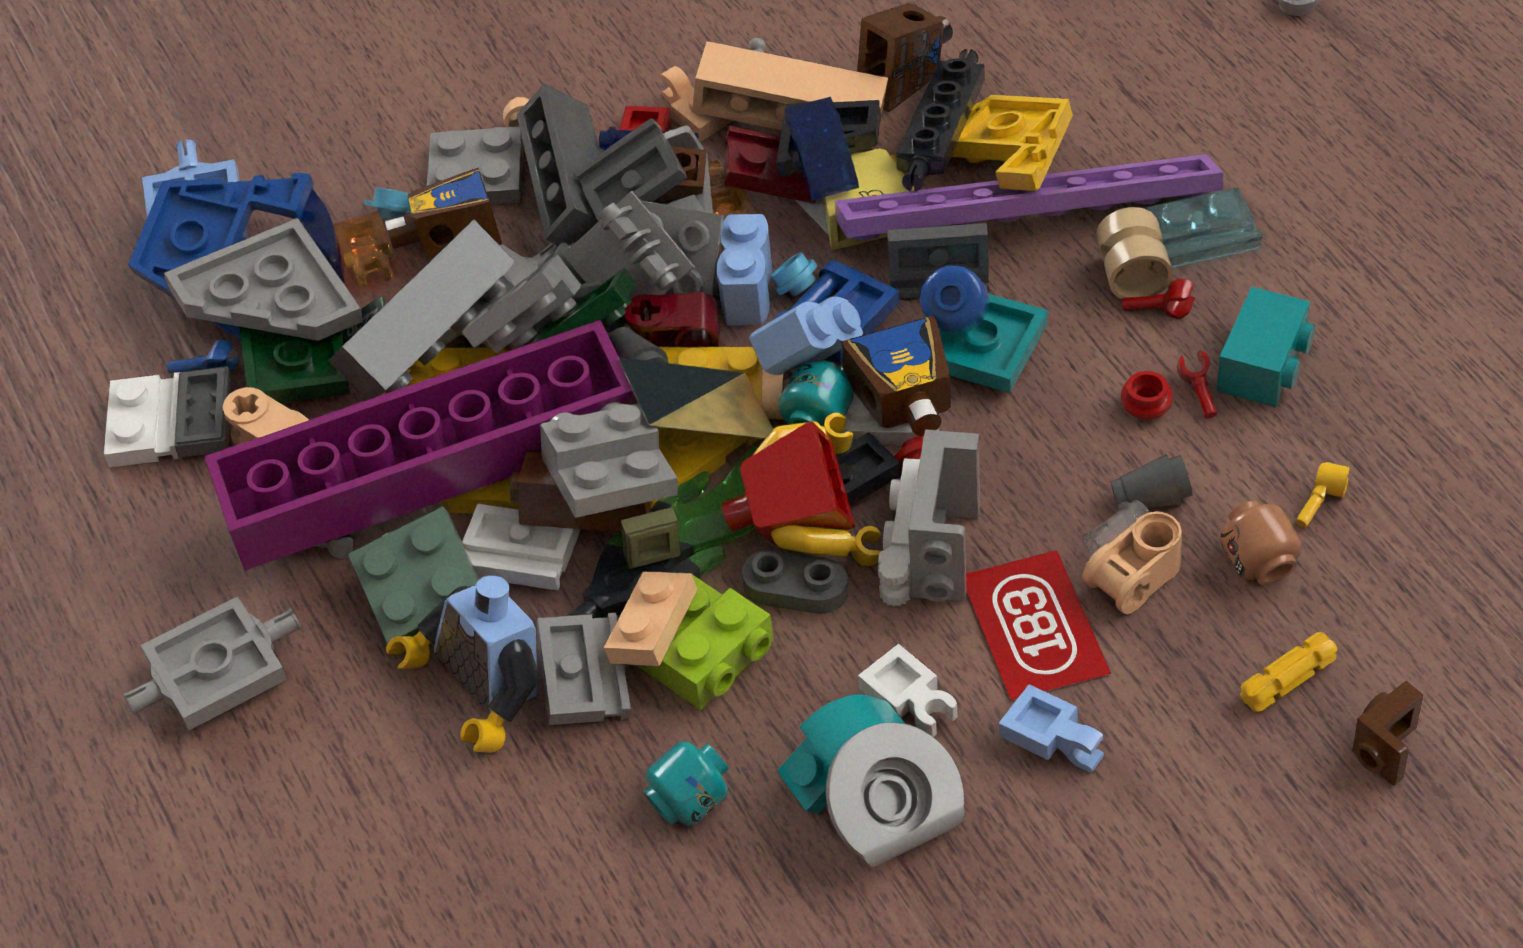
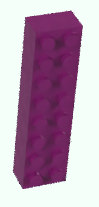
M601 320L209 454L204 456L229 533L244 571L511 477L513 471H521L526 451L541 452L540 424L550 422L554 416L560 413L567 412L573 415H585L599 412L605 405L612 402L632 405L637 404V401Z

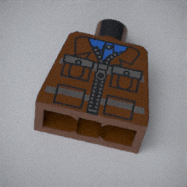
M911 3L890 8L861 19L857 72L888 78L883 104L884 110L887 112L892 111L930 82L940 61L942 44L951 40L953 36L950 22L943 16H935Z

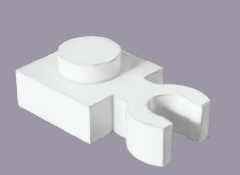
M899 644L858 675L859 689L866 695L888 701L900 718L910 712L915 716L916 727L932 737L937 735L936 721L929 714L941 712L952 721L958 718L956 700L949 693L937 690V675Z

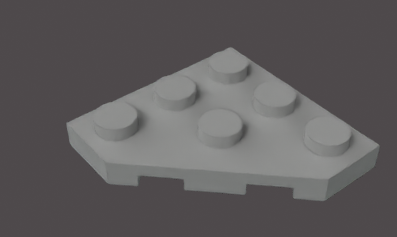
M298 218L164 273L167 287L185 315L190 318L317 341L363 322L361 308Z

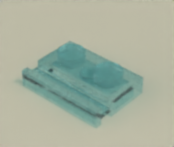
M1238 187L1146 207V210L1151 211L1158 220L1163 237V245L1166 247L1172 268L1261 248L1262 232L1260 229H1256L1254 225L1255 219Z

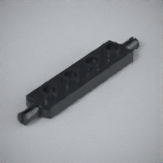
M967 49L962 50L959 58L939 61L896 152L897 170L906 172L903 176L902 184L909 191L912 190L913 185L914 191L920 190L926 176L944 174L985 81L984 64H977L979 57L973 49H970L969 54Z

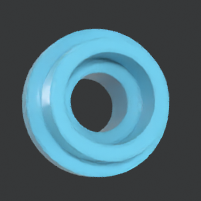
M802 252L794 255L772 273L771 277L777 284L774 289L779 295L788 291L792 296L798 295L816 280L812 272L817 268V263L814 259L807 260Z

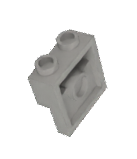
M556 254L480 311L462 333L474 348L486 340L495 353L508 344L513 350L517 349L537 334L533 327L537 322L547 315L554 322L576 305L572 296L576 294L582 285L558 254Z
M612 402L605 405L599 412L585 415H573L567 412L560 413L554 416L550 422L540 424L542 460L575 518L678 495L677 476L659 449V431L656 426H649L639 403L628 405Z

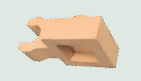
M673 66L660 74L661 79L670 86L662 91V95L671 104L672 118L681 126H689L700 142L733 122V120L692 112L694 88L687 75L679 67Z

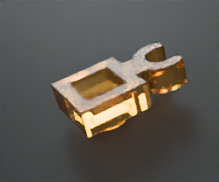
M379 211L333 224L346 268L353 267L356 281L361 288L367 287L366 275L372 271L382 272L386 281L392 280L393 274L388 259L389 256H392V252Z

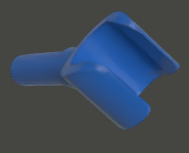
M217 340L207 356L169 361L167 363V370L169 373L228 367L231 374L240 358L228 356L233 348L231 342Z

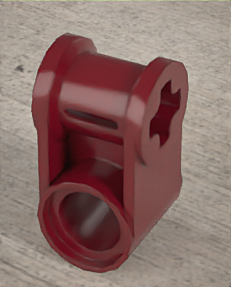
M707 293L642 294L631 298L632 302L624 308L626 310L624 319L630 329L644 339L645 334L649 333L650 342L657 347H719L718 304L716 299ZM645 308L649 309L650 320L645 321Z

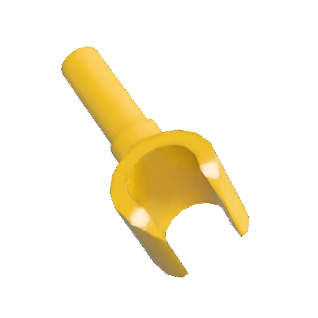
M1329 462L1322 463L1319 466L1314 490L1310 494L1311 497L1295 520L1299 527L1306 528L1321 504L1324 503L1326 494L1344 498L1348 485L1349 467Z

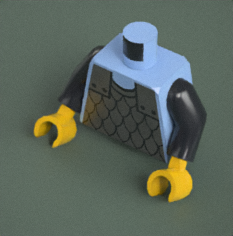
M488 575L479 579L475 586H461L452 591L418 624L420 631L415 636L393 637L386 646V653L388 655H399L406 652L405 659L397 666L398 669H414L423 667L427 663L430 655L429 644H434L435 655L489 713L487 719L472 718L467 720L460 732V738L463 742L476 743L473 748L474 752L484 753L496 752L503 747L505 742L503 723L506 720L512 722L525 701L537 696L538 682L536 628L533 621L509 597L508 582L502 577Z

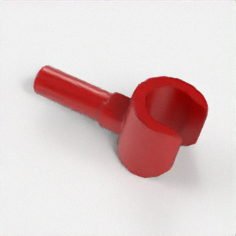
M1182 278L1175 279L1170 283L1166 294L1122 298L1123 310L1163 309L1172 318H1184L1191 311L1195 301V297L1190 296L1193 283Z
M1199 351L1197 356L1202 370L1191 372L1186 368L1185 360L1181 355L1176 366L1179 377L1185 382L1192 383L1205 418L1215 417L1217 411L1205 376L1210 367L1209 356L1207 353Z

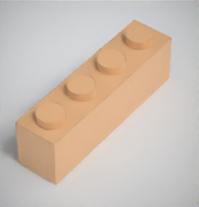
M707 41L695 77L692 112L782 130L786 104L879 100L882 115L888 78Z

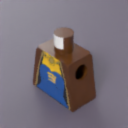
M479 168L412 191L407 195L412 214L385 221L393 249L421 241L427 260H432L473 220L499 245L502 244Z
M934 315L841 341L843 371L846 373L854 393L880 427L888 429L909 423L912 432L917 436H924L925 430H937L940 427L942 419L939 414L946 412L951 407L950 374Z

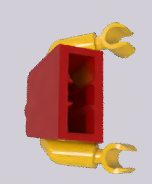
M832 413L826 417L824 426H820L818 422L810 421L808 423L783 425L774 428L754 452V455L744 460L740 466L746 493L722 503V512L730 529L735 532L754 524L760 534L772 544L778 545L782 549L814 555L846 557L851 552L854 560L862 566L869 567L877 564L881 550H868L862 543H878L882 536L881 532L874 526L863 527L856 536H851L848 531L855 528V523L836 454L848 451L852 444V432L839 433L845 429L846 418L840 413Z

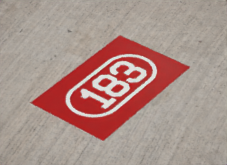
M1057 550L966 573V592L1011 701L1018 699L1029 684L1046 692L1111 674Z

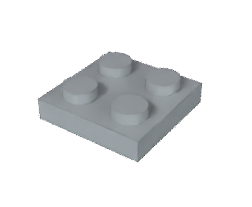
M520 126L431 133L427 186L479 168L490 205L522 203L524 144Z

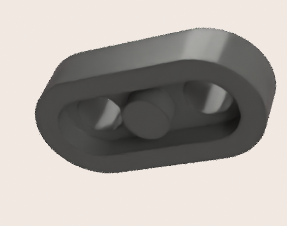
M763 550L751 555L742 567L744 591L752 601L758 604L824 614L840 608L848 597L847 573L841 564L832 559L777 550ZM814 579H823V581H816Z

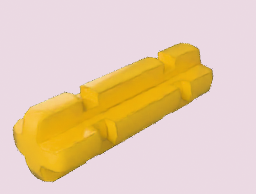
M1323 632L1313 634L1302 642L1304 648L1300 646L1294 647L1262 669L1264 675L1257 673L1243 682L1240 693L1242 701L1248 704L1254 712L1263 711L1276 702L1273 696L1283 697L1315 675L1314 668L1322 670L1335 661L1338 649L1335 642L1330 640Z

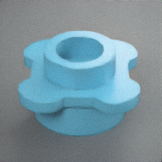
M375 187L373 201L364 200V205L377 207L375 215L377 217L395 219L404 216L407 212L412 213L407 196L409 193Z

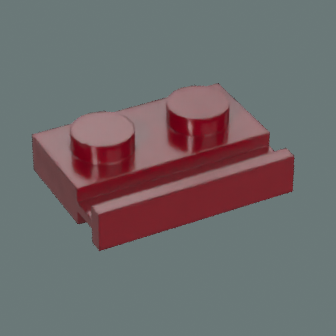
M732 126L729 127L725 139V145H727L724 163L725 186L816 204L821 191V165L786 177H779L777 156L781 137Z

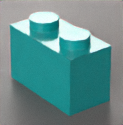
M1251 286L1219 357L1217 391L1276 407L1284 388L1293 389L1296 383L1301 363L1300 359H1297L1299 353L1308 354L1313 342L1316 325L1308 323L1310 301Z

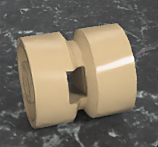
M1127 207L1114 211L1101 221L1096 231V238L1111 292L1120 299L1154 296L1163 292L1170 284L1173 272L1166 247L1163 245L1159 223L1154 214L1140 207Z

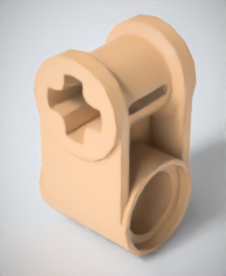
M244 387L233 391L226 397L222 407L226 420L233 425L230 435L234 446L309 420L301 413L290 410L264 394L261 390L252 387Z
M1150 512L1139 517L1134 524L1117 538L1099 548L1091 556L1082 573L1083 582L1091 588L1099 587L1116 601V608L1123 614L1133 613L1146 602L1149 596L1168 580L1174 578L1180 571L1182 545L1180 523L1173 516L1163 512Z

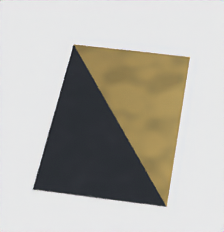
M618 357L649 426L766 438L773 430L746 374L743 372Z

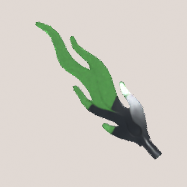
M760 445L750 449L735 464L729 475L703 497L693 501L710 486L708 471H703L678 486V495L659 499L652 507L650 513L673 507L678 520L680 556L629 569L624 557L622 532H617L607 543L600 555L592 582L583 593L584 602L567 616L592 614V618H607L608 613H616L619 616L643 572L691 573L700 578L707 571L724 562L726 559L725 550L722 546L718 545L735 540L755 529L753 524L738 531H732L724 518L722 503L746 493L740 466L744 460L754 455V452Z

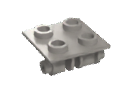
M630 191L616 205L611 203L599 213L601 219L563 254L586 283L606 281L625 267L636 282L629 296L630 299L642 294L664 295L695 267L633 191Z
M640 200L695 266L664 295L686 294L690 292H704L712 297L713 294L719 295L716 268L723 215Z

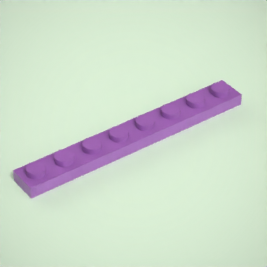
M1207 154L1046 174L1041 187L1037 191L1000 189L998 180L836 200L835 216L847 238L872 240L880 234L887 233V230L966 225L974 224L977 221L993 219L1000 222H1013L1024 215L1041 213L1046 216H1060L1071 209L1089 208L1092 210H1106L1118 203L1153 204L1158 202L1160 198L1173 196L1199 198L1204 196L1205 192L1223 189V172Z

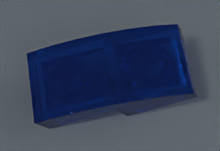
M827 97L785 108L786 122L798 151L800 168L812 200L859 188L852 157L832 98Z
M312 189L299 221L341 281L345 282L344 263L333 222L325 204Z

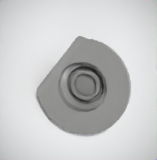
M881 723L865 728L853 735L841 746L829 768L826 783V800L833 826L849 849L856 855H859L871 867H877L955 829L964 818V791L957 766L947 750L934 737L914 726L902 723Z

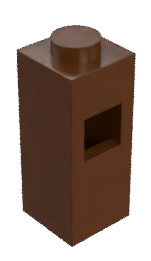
M526 451L521 471H513L511 475L510 502L518 503L519 525L622 532L621 520L650 513L652 501L575 518L544 464L541 452Z

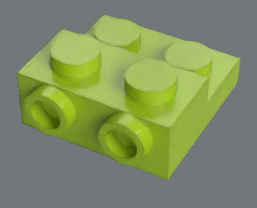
M692 574L698 590L660 666H636L701 710L715 696L719 697L726 693L732 686L735 677L752 661L755 662L764 657L774 639L771 615L733 589L729 588L724 594H721Z

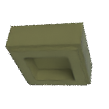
M673 507L621 520L624 557L629 569L680 556L678 520Z

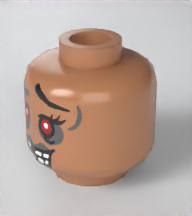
M1249 501L1237 506L1229 513L1228 518L1230 521L1223 528L1220 539L1222 547L1241 578L1248 581L1257 580L1260 585H1268L1283 579L1297 567L1296 559L1302 549L1301 540L1281 507L1274 504L1259 505L1256 501Z

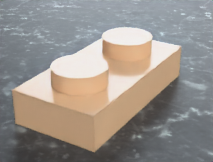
M642 573L604 646L611 664L660 666L698 590L691 573Z

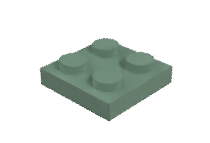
M444 506L348 553L387 644L393 637L415 636L420 631L418 624L444 598L458 587L475 586L479 580L454 523Z

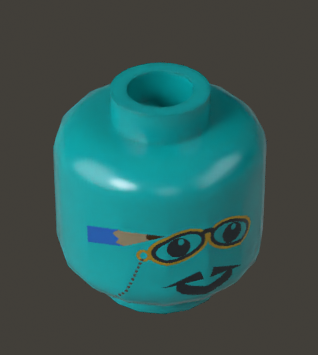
M825 360L807 362L799 365L792 373L779 398V411L788 425L813 421L818 422L820 426H824L826 417L832 413H840L845 417L854 398L853 387L846 373L834 363Z
M680 741L647 768L645 779L648 787L642 792L668 824L673 826L679 821L686 826H693L728 796V787L722 775L729 770V767L708 743L699 750L688 741Z

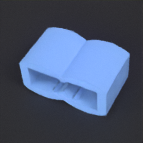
M731 214L722 223L720 238L722 254L717 263L722 316L727 326L762 325L767 319L770 310L768 284L772 275V260L768 223L763 214Z
M834 296L819 304L814 302L801 303L754 331L750 335L749 340L763 370L769 374L781 375L804 363L828 358L842 350L841 341L862 336L863 331L860 327L861 321L855 307L848 300Z

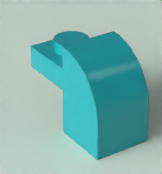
M864 694L845 696L823 706L799 726L806 735V738L777 772L805 811L820 814L827 807L826 783L829 768L836 753L849 738L873 725L881 723L905 724L888 701Z

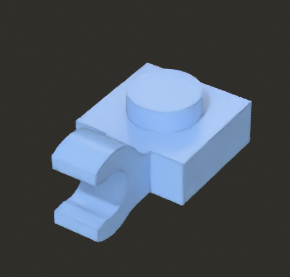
M1030 684L999 722L1001 738L1047 760L1050 759L1058 748L1075 766L1082 770L1093 772L1104 757V752L1096 749L1103 740V734L1090 726L1077 723L1078 709L1076 706Z

